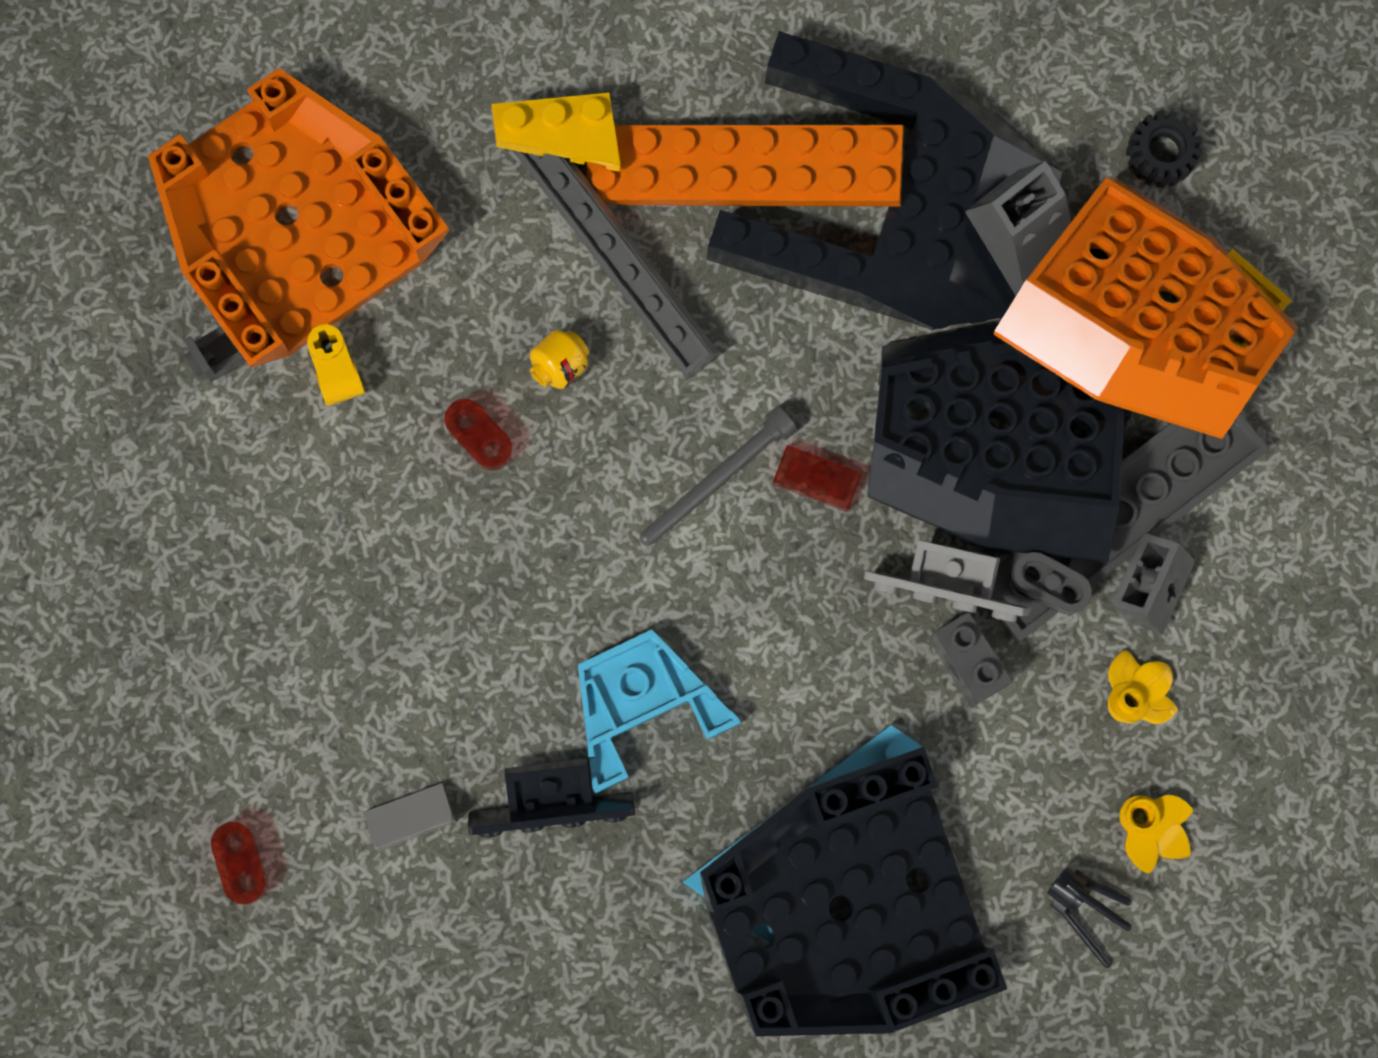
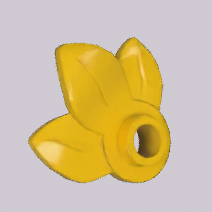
M1128 650L1120 652L1113 659L1107 673L1112 687L1107 702L1109 713L1115 720L1132 724L1142 719L1152 724H1162L1176 714L1178 711L1177 706L1170 698L1165 696L1173 682L1172 670L1168 664L1153 661L1140 666ZM1125 696L1132 700L1134 707L1126 704Z
M1143 795L1127 799L1120 808L1119 820L1123 829L1127 832L1124 846L1131 862L1139 870L1148 874L1153 871L1158 856L1169 859L1189 857L1191 855L1189 839L1180 824L1191 816L1193 808L1186 801L1174 795H1164L1154 800ZM1136 809H1142L1146 813V821L1143 824H1138L1133 819V812Z

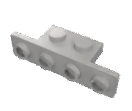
M918 540L910 579L877 571H865L864 580L875 582L874 589L878 591L898 594L899 588L914 591L913 599L937 603L938 597L953 600L952 608L976 613L977 606L993 610V618L1016 622L1017 616H1029L1031 608L992 598L1000 558L923 540Z

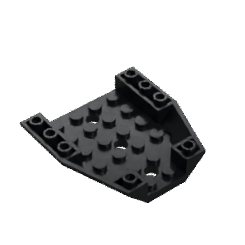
M999 323L882 346L868 498L984 549L1016 553L1038 552L1053 557L1099 562L1109 561L1119 510L1124 408L1092 398L995 336L994 331ZM912 404H922L928 409L929 416L921 421L914 420L908 415L907 408ZM995 412L1004 413L1009 417L1011 425L1006 429H996L989 423L988 417ZM1075 421L1086 422L1092 429V435L1087 438H1079L1072 433L1070 425Z
M925 747L805 788L700 871L707 912L733 989L756 1037L893 1033L1007 990L994 949L984 946L931 791V789L937 788L938 785ZM919 867L926 873L927 882L922 890L913 892L908 887L906 879L912 869ZM836 896L846 897L850 904L848 915L841 920H835L829 913V904ZM759 924H766L772 931V940L764 948H755L750 940L752 929Z

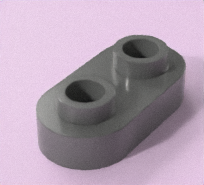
M1026 553L1016 561L1012 568V581L1019 591L1060 613H1078L1091 600L1092 588L1086 577L1042 553ZM1026 569H1035L1039 575L1038 581H1029L1025 576ZM1068 587L1074 591L1075 598L1073 601H1067L1063 598V588Z

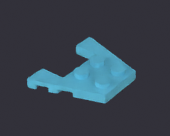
M652 629L578 664L592 788L595 794L629 779L611 739L668 711L689 703L706 740H710L741 724L739 718L717 698V695L688 668Z

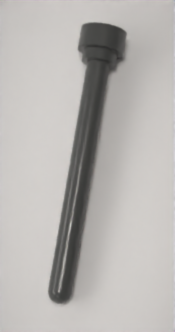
M779 406L773 408L764 416L766 421L761 424L762 429L642 531L639 537L640 542L645 546L652 545L772 441L777 443L780 439L784 441L797 431V427L791 418Z

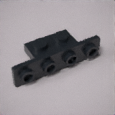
M587 758L505 768L509 807L470 811L468 813L469 835L490 838L502 834L503 831L521 830L522 832L532 833L542 830L545 826L562 825L573 828L579 827L587 821L620 822L628 816L635 815L633 793L626 792L592 797Z

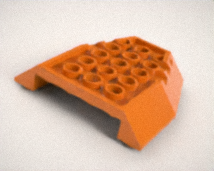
M277 68L247 89L252 102L188 144L182 135L179 134L148 155L181 272L251 368L288 357L307 344L308 335L313 328L323 324L334 326L421 266L450 231L379 135L280 68ZM241 147H248L253 150V157L246 164H237L232 160L234 152ZM286 207H292L298 211L297 220L290 225H282L277 222L278 213ZM330 268H337L343 272L342 281L333 287L324 285L322 283L323 273Z
M1106 177L1027 278L995 329L994 335L1098 401L1223 439L1299 327L1215 238L1116 177ZM1096 248L1104 251L1108 259L1094 257L1090 249ZM1166 291L1173 294L1177 302H1166L1160 297L1159 292ZM1238 335L1246 341L1247 347L1235 345L1229 336Z

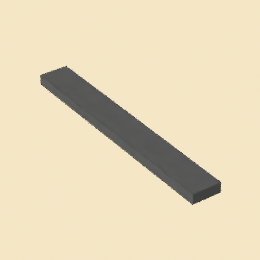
M513 151L686 379L695 376L719 351L576 164L570 162V158L546 154L543 157Z

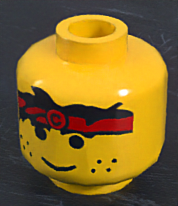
M561 330L551 331L530 350L529 358L533 366L530 368V373L543 387L550 385L557 389H565L586 371L588 367V347L571 330L566 332Z

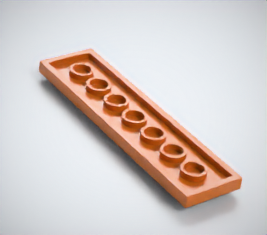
M614 125L621 165L620 172L608 170L604 165L587 162L586 179L606 205L901 207L904 128L903 125Z

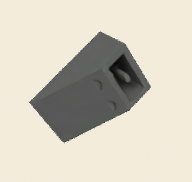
M1046 161L1017 170L965 211L1016 296L1027 278L1071 223L1066 194Z

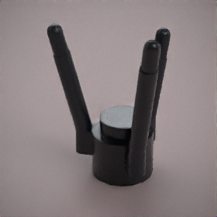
M1065 867L1047 891V894L1054 898L1050 906L1065 918L1105 968H1110V960L1068 907L1071 906L1077 910L1085 902L1113 923H1116L1126 931H1130L1132 925L1092 897L1090 889L1126 906L1131 905L1132 900L1088 878L1078 869L1073 872L1068 867Z

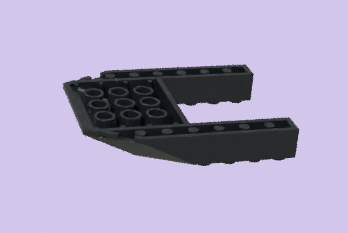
M779 31L767 65L765 84L913 129L903 159L901 207H888L873 256L720 210L708 244L707 260L931 330L965 323H982L998 318L1002 320L1016 295L965 211L1019 169L1046 161L1059 183L1063 172L999 114L929 76Z

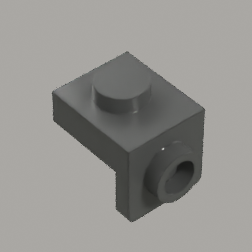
M221 326L196 341L191 336L184 339L190 350L184 354L187 362L196 375L203 372L210 382L246 362Z

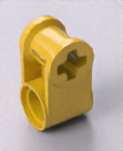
M328 324L313 328L308 335L307 345L326 406L328 407L365 394L354 360L351 361L341 332L336 327ZM325 340H330L333 351L330 353H325L322 349V342Z

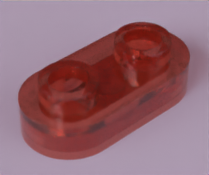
M460 399L453 402L447 408L444 421L449 434L481 468L495 471L502 469L509 463L513 449L508 435L478 403L470 399ZM464 416H469L473 419V424L468 428H462L458 425L459 420ZM490 445H497L500 448V452L495 457H489L485 454L486 448Z
M238 822L222 824L213 833L211 849L224 892L231 901L237 904L249 905L256 903L266 893L268 879L255 836L251 829L244 824ZM238 836L242 841L241 848L238 851L232 852L228 848V841L231 837ZM249 875L252 877L254 885L250 891L244 892L240 888V881L244 876Z

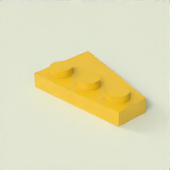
M609 93L491 104L496 147L543 157L546 154L570 158V162L583 165L585 162L606 166L608 170L620 172L621 165Z

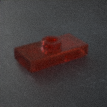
M787 445L772 485L848 512L862 473Z

